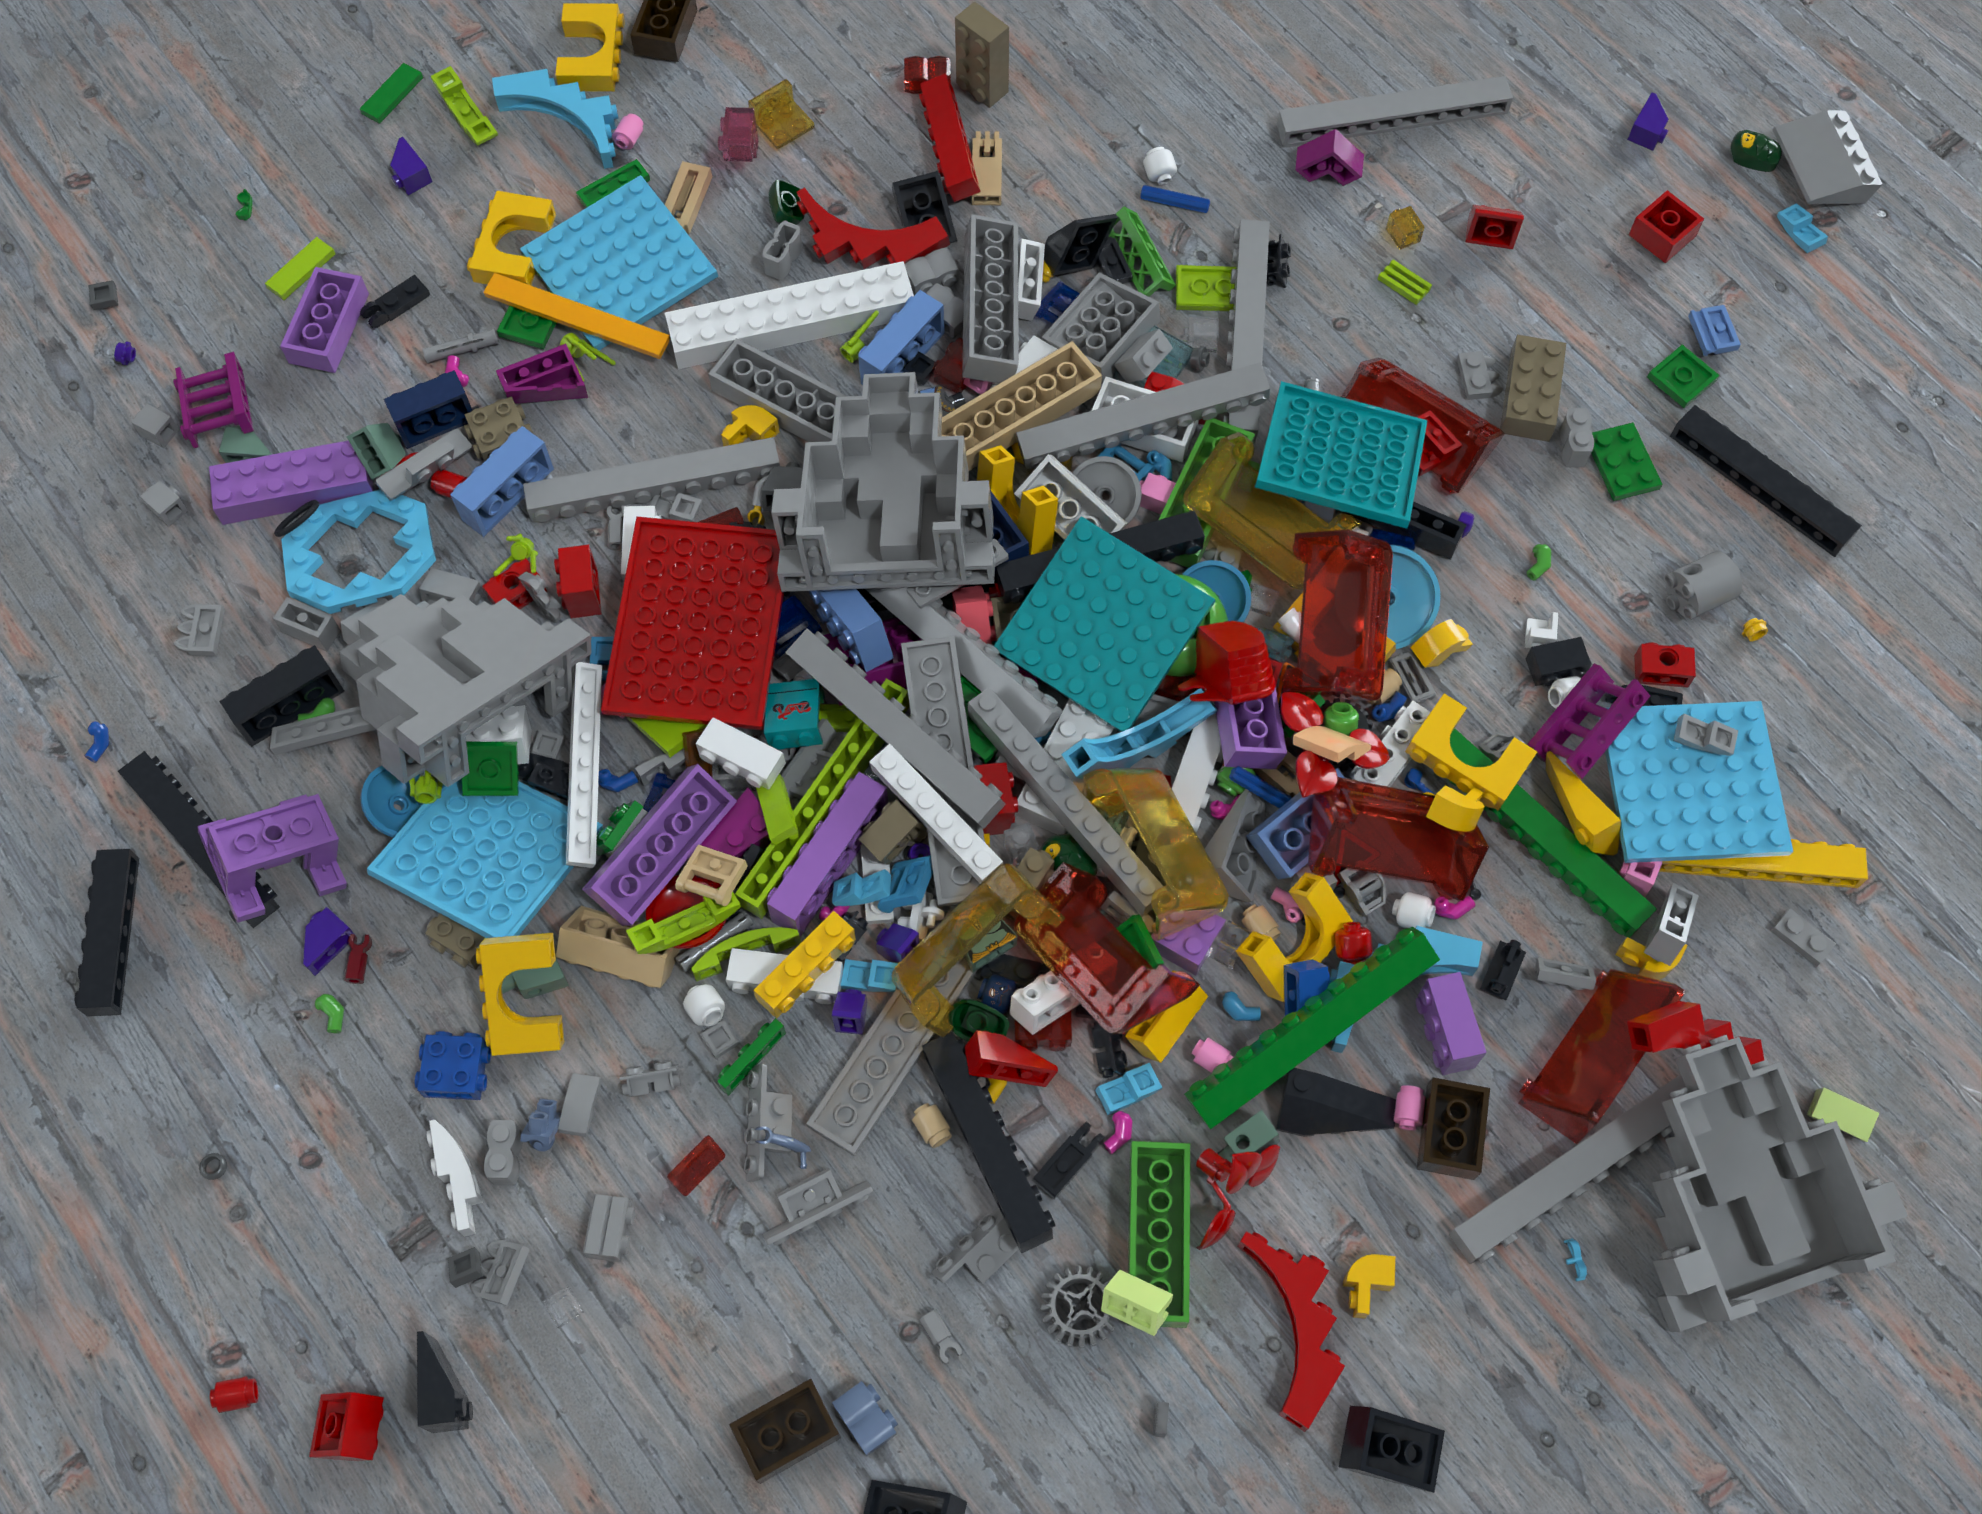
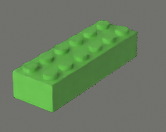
M1214 418L1206 420L1159 518L1160 520L1195 510L1205 535L1203 549L1192 555L1183 554L1176 556L1170 561L1188 568L1200 562L1241 475L1243 466L1252 451L1255 438L1254 433Z
M1132 1141L1129 1169L1128 1274L1173 1294L1172 1301L1165 1310L1169 1314L1161 1327L1187 1328L1189 1324L1190 1143Z

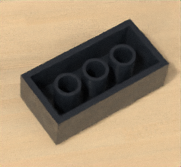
M314 645L311 648L300 651L297 656L287 662L278 664L265 675L254 678L241 689L230 692L219 702L235 727L252 747L271 736L273 727L295 722L298 720L299 714L310 713L322 699H333L345 692V690Z

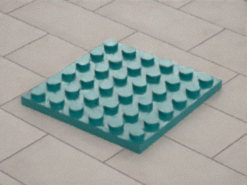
M1281 381L1255 488L1407 528L1412 513L1428 420Z
M1081 516L994 647L999 650V654L1122 732L1133 726L1216 601L1213 597Z

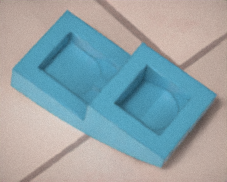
M1796 203L1778 212L1777 218L1783 228L1806 253L1826 244L1828 236L1812 224L1813 215Z
M884 869L865 878H862L857 873H853L835 881L832 904L835 906H853L889 897L891 874Z
M845 959L841 989H855L867 992H895L900 963L873 959L872 963Z
M1147 1063L1125 1072L1120 1078L1098 1086L1095 1091L1107 1115H1110L1147 1098L1163 1087L1151 1064Z

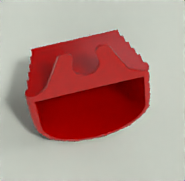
M1225 621L1197 627L1196 668L1194 671L1196 676L1178 685L1180 691L1193 688L1206 690L1204 693L1190 695L1191 701H1223L1234 705L1266 698L1274 692L1276 681L1273 676L1265 637L1261 631L1252 625L1238 621Z

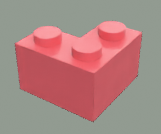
M982 585L958 588L951 592L953 611L961 617V622L966 627L975 629L980 634V639L986 644L992 645V641H996L994 625L990 626L989 617L993 616V606L989 593H984Z

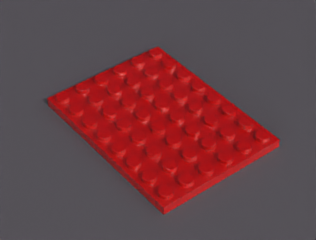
M636 516L602 700V714L708 725L711 719L715 718L731 727L763 730L784 596L777 575L780 548L775 530Z

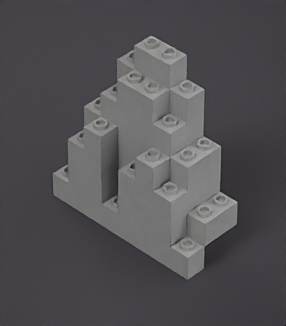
M915 372L864 374L862 396L836 397L832 441L805 443L801 488L774 489L771 514L780 548L777 575L782 592L994 584L993 510L989 480L968 481L969 471L964 436L941 435L942 405L940 392L918 393Z
M400 594L389 601L382 597L378 599V602L369 604L341 621L343 641L348 644V646L339 651L342 670L357 682L362 718L377 729L382 766L403 784L425 770L447 787L469 774L466 735L541 686L544 687L545 709L550 716L554 717L571 706V667L591 654V635L569 618L555 626L549 621L539 625L505 598L493 605H489L485 601L475 605L465 596L460 595L449 602L441 598L433 604H428L424 600L415 605Z
M1727 1035L1710 1040V1047L1702 1049L1700 1044L1683 1049L1684 1056L1676 1058L1675 1061L1686 1087L1669 1093L1671 1099L1662 1102L1675 1135L1665 1140L1676 1168L1660 1173L1661 1180L1652 1182L1665 1216L1656 1218V1221L1668 1249L1661 1252L1662 1258L1654 1260L1653 1264L1665 1291V1294L1656 1298L1670 1332H1681L1706 1322L1732 1321L1757 1312L1756 1304L1842 1273L1871 1271L1896 1262L1894 1258L1896 1253L1884 1225L1908 1216L1893 1181L1881 1183L1880 1178L1870 1181L1861 1180L1837 1121L1825 1123L1822 1118L1806 1123L1781 1062L1770 1065L1767 1059L1751 1065L1740 1037L1729 1040Z

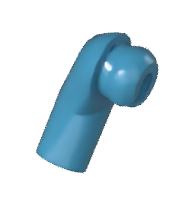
M1156 450L1150 451L1147 454L1148 463L1152 464L1160 475L1172 481V463L1170 459Z
M1230 991L1224 994L1222 1005L1234 1020L1260 1021V1007H1245L1235 992Z

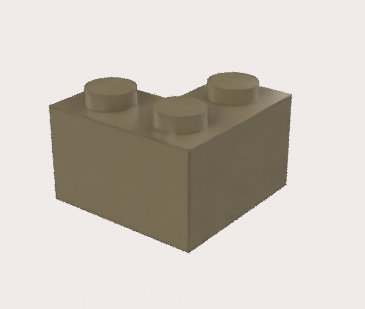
M899 800L889 802L882 809V815L876 821L870 822L863 829V835L859 838L864 846L880 862L887 865L907 845L912 847L917 843H921L928 836L927 828Z

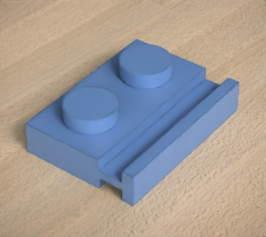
M1725 305L1702 308L1697 312L1694 310L1690 311L1688 318L1704 356H1708L1709 353L1720 354L1739 349L1741 344Z

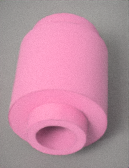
M628 114L621 119L612 134L617 147L621 149L633 148L643 132L644 124L640 117L635 114Z
M1209 1037L1205 1042L1200 1039L1191 1053L1196 1056L1193 1062L1211 1073L1218 1065L1227 1063L1234 1058L1230 1055L1231 1051Z
M1401 1086L1400 1092L1397 1093L1394 1122L1399 1124V1128L1416 1130V1127L1423 1125L1426 1097L1423 1095V1089L1416 1086Z

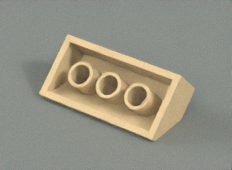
M580 906L560 927L556 957L570 964L590 967L597 972H607L617 975L621 979H631L641 982L648 987L661 988L671 975L676 962L675 957L678 956L680 949L668 948L653 953L637 954L626 934V930L641 924L640 922L635 921L633 925L622 926L609 913Z

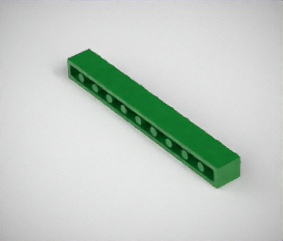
M1454 729L1450 734V746L1460 761L1473 767H1487L1494 764L1458 730ZM1518 784L1515 785L1498 811L1494 808L1484 807L1491 820L1496 823L1499 822L1512 839L1520 841L1528 849L1532 857L1541 860L1553 876L1561 878L1574 895L1582 897L1590 904L1592 911L1610 922L1612 928L1618 934L1630 938L1657 910L1653 904L1597 854L1592 852L1586 845L1579 843L1576 836Z
M1414 927L1403 929L1389 944L1378 947L1370 958L1355 964L1344 977L1332 981L1321 994L1309 998L1302 1008L1287 1014L1282 1019V1022L1273 1029L1264 1031L1253 1044L1238 1050L1234 1058L1227 1063H1222L1215 1067L1212 1074L1204 1080L1193 1083L1189 1091L1184 1094L1201 1120L1211 1130L1440 961V958L1424 933Z

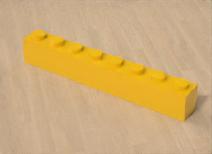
M1791 839L1793 852L1790 856L1661 861L1662 865L1659 872L1847 888H1859L1868 879L1866 848L1855 847L1853 844L1828 845L1822 841L1800 843L1796 839Z

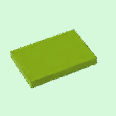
M1176 265V310H1233L1234 304H1229L1230 291L1234 289L1235 284H1231L1230 280L1231 271L1236 269V267Z
M627 717L633 725L670 758L684 748L682 733L707 727L705 724Z

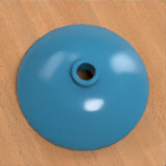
M1208 560L1191 566L1182 574L1200 580L1216 593L1226 610L1228 621L1244 623L1251 607V591L1246 578L1237 568L1223 561Z
M382 765L370 773L362 786L360 800L365 817L378 831L393 838L423 805V803L417 802L414 797L410 796L409 781L403 784ZM420 774L415 776V781H418L419 777H421ZM394 804L401 806L402 810L395 809Z

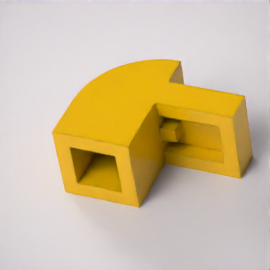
M755 405L742 406L731 412L733 424H729L724 428L721 437L723 446L743 443L748 437L752 441L775 437L780 432L778 419L762 407Z
M1450 619L1427 631L1410 648L1423 666L1427 668L1439 666L1452 653L1467 651L1473 643L1468 638L1467 631Z
M1445 785L1435 795L1426 817L1452 830L1472 831L1475 829L1485 807L1480 802L1484 792L1474 787L1466 795H1463Z
M1628 937L1619 946L1615 955L1620 957L1627 965L1641 968L1636 978L1645 981H1656L1666 977L1676 967L1688 945L1685 944L1670 966L1661 961H1656L1651 956L1645 954L1646 946Z
M1366 1255L1358 1259L1347 1271L1342 1286L1354 1288V1291L1350 1290L1348 1302L1349 1309H1353V1318L1365 1319L1370 1314V1289L1390 1292L1395 1286L1396 1256Z

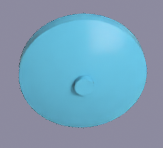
M1396 545L1375 546L1355 555L1341 570L1334 588V608L1337 618L1346 633L1360 644L1374 628H1377L1396 643V649L1406 647L1417 641L1429 630L1436 619L1440 607V587L1430 565L1414 551Z

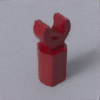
M351 934L348 942L352 950L348 953L344 981L350 984H363L368 960L366 952L372 946V938L369 935H365L364 942L357 945V937L355 934Z

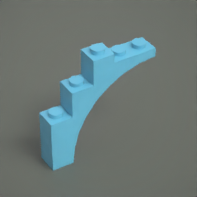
M547 69L492 78L494 96L499 112L513 110L537 111L563 119L581 130L592 141L600 154L604 169L613 167L612 157H616L613 142L609 143L608 139H612L611 130L616 129L614 119H619L616 104L611 105L609 95L587 99L585 91L580 92L578 82L556 86L555 79L549 77Z
M1200 688L1192 694L1204 693L1205 690ZM1189 695L1166 711L1135 727L1104 738H1083L1061 755L1077 778L1096 783L1115 768L1127 770L1147 755L1157 758L1177 743L1176 740L1218 710L1212 701H1191Z
M1416 926L1417 930L1424 933L1440 958V961L1419 976L1461 972V975H1474L1479 966L1482 941ZM1378 943L1376 949L1384 944ZM1340 961L1336 970L1331 969L1328 985L1332 981L1348 974L1355 964ZM1353 1025L1331 1040L1333 1041L1331 1051L1343 1053Z

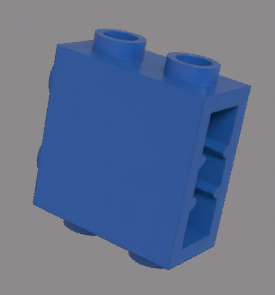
M438 1031L435 1035H426L425 1043L421 1044L419 1049V1059L422 1062L420 1071H417L415 1075V1088H417V1091L424 1098L481 1100V1093L487 1088V1075L484 1074L485 1066L491 1060V1047L486 1046V1041L483 1037L476 1033H464L463 1036H453L452 1033Z

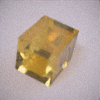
M1411 206L1396 209L1390 213L1386 226L1387 232L1399 250L1421 242L1425 228Z

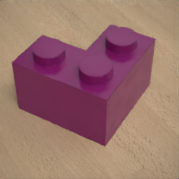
M1334 129L1297 147L1295 170L1309 182L1330 174L1344 186L1362 177L1364 154L1337 129Z

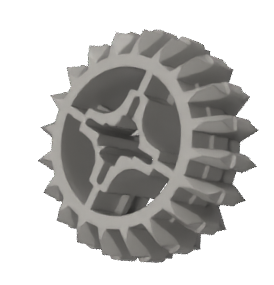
M1077 1265L1075 1275H1072L1071 1270L1067 1267L1064 1269L1065 1279L1056 1273L1054 1274V1280L1057 1285L1049 1281L1046 1283V1288L1052 1293L1043 1292L1041 1294V1299L1049 1303L1040 1305V1311L1049 1312V1314L1042 1317L1043 1323L1053 1322L1047 1330L1048 1333L1052 1334L1057 1329L1060 1331L1056 1341L1061 1342L1064 1336L1069 1337L1067 1346L1072 1347L1074 1339H1079V1348L1083 1349L1085 1339L1087 1338L1092 1347L1096 1346L1095 1335L1102 1341L1106 1340L1107 1336L1103 1329L1109 1332H1113L1115 1329L1114 1325L1108 1320L1118 1321L1119 1319L1104 1313V1316H1101L1097 1313L1098 1310L1091 1304V1299L1096 1291L1103 1300L1104 1288L1111 1280H1107L1102 1284L1100 1281L1104 1273L1099 1272L1096 1278L1091 1276L1093 1272L1092 1267H1088L1085 1275L1081 1274L1082 1268L1080 1265ZM1073 1284L1088 1285L1079 1294L1063 1290ZM1087 1296L1085 1308L1088 1311L1080 1310L1074 1316L1075 1305H1072V1303L1079 1304ZM1057 1297L1063 1300V1304L1069 1309V1314L1064 1323L1056 1312L1055 1301ZM1079 1320H1087L1097 1324L1087 1330L1072 1329Z

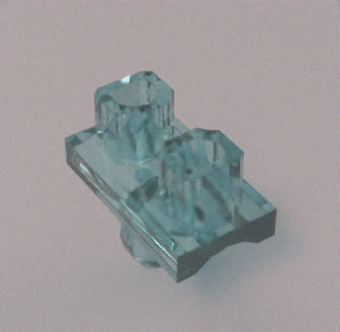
M1255 627L1265 637L1270 659L1278 662H1285L1289 659L1294 639L1267 628L1261 630Z

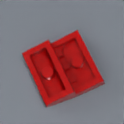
M1431 410L1417 417L1428 420L1418 472L1419 477L1440 465L1462 447V444Z

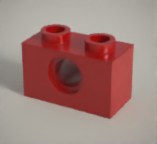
M526 558L520 562L513 563L509 569L498 576L491 577L487 583L482 585L487 598L492 604H496L505 598L520 610L534 601L518 579L524 572L533 575L538 574L537 571L535 573L531 572L530 562ZM513 585H518L516 588L509 589Z
M1649 642L1641 644L1634 655L1635 679L1640 684L1688 688L1696 677L1695 648L1685 647L1680 644L1665 646ZM1661 661L1666 662L1669 666L1664 665Z

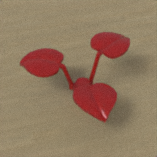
M1285 692L1280 695L1281 715L1285 724L1290 729L1300 732L1309 727L1320 726L1323 723V714L1320 707L1308 696L1295 692ZM1356 729L1349 734L1350 737L1371 745V750L1355 761L1352 760L1355 765L1365 769H1374L1387 763L1390 758L1389 752L1377 735L1366 729ZM1303 749L1304 752L1296 760V777L1302 797L1325 793L1333 789L1337 784V773L1333 765L1328 762L1330 759Z
M1277 1144L1271 1145L1261 1154L1257 1152L1232 1154V1163L1221 1157L1211 1148L1206 1149L1199 1156L1196 1167L1209 1176L1206 1181L1212 1185L1224 1207L1212 1220L1201 1244L1196 1247L1198 1250L1210 1247L1221 1240L1229 1231L1236 1212L1231 1209L1230 1203L1216 1181L1223 1182L1228 1178L1226 1192L1229 1194L1238 1192L1248 1179L1249 1186L1255 1187L1260 1185L1273 1171L1281 1149L1280 1146Z

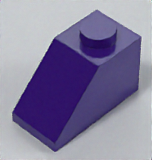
M1652 92L1634 122L1627 139L1652 151L1658 142L1663 143L1669 131L1665 129L1669 119L1655 93Z
M403 136L399 138L390 164L394 173L391 178L398 189L403 188L409 196L432 183V179L427 166Z
M327 907L314 914L310 919V923L305 928L303 964L314 976L349 944V937L351 934H354Z
M895 923L889 929L884 928L876 938L877 953L889 962L900 963V970L902 972L905 971L920 952L919 933Z
M847 989L845 992L838 991L832 1010L835 1032L863 1035L868 1003L866 994H862L861 991L855 989Z

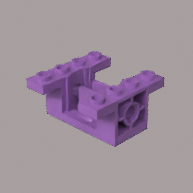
M305 794L282 801L276 807L228 821L224 818L198 826V834L237 923L265 914V907L255 887L256 870L260 868L264 870L289 863L292 858L303 855V868L308 870L319 897L346 888L347 882L336 861L339 838L318 794L309 797Z

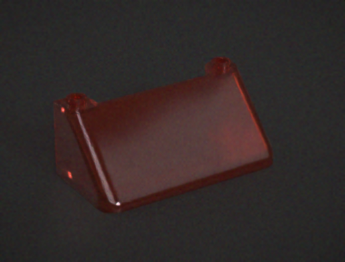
M1374 358L1361 362L1341 396L1342 398L1413 417H1418L1431 410L1462 444V447L1456 453L1430 470L1440 476L1441 487L1450 493H1459L1464 489L1505 434L1497 426L1383 358Z
M1349 529L1295 533L1293 553L1298 561L1305 563L1298 665L1297 667L1288 668L1283 675V692H1295L1303 695L1307 694L1308 696L1320 694L1322 697L1353 700H1378L1382 695L1393 561L1392 548L1385 541Z
M1337 777V784L1333 789L1328 792L1314 794L1308 865L1311 873L1321 877L1332 875L1335 872L1336 866L1432 883L1440 897H1445L1448 900L1457 899L1464 901L1489 846L1478 825L1472 831L1463 832L1449 829L1427 818L1426 815L1435 798L1433 795Z
M1063 862L1019 913L1015 920V930L1100 1026L1109 1033L1122 1034L1189 998L1200 984L1190 974L1183 971L1173 973L1161 964L1154 969L1098 910L1107 897L1105 885L1096 875Z
M1610 969L1608 972L1602 970L1596 978L1595 985L1598 987L1538 1076L1534 1081L1528 1078L1519 1091L1523 1096L1518 1103L1577 1144L1597 1125L1645 1054V1051L1632 1049L1627 1021L1680 1001L1686 990L1674 983L1616 969Z

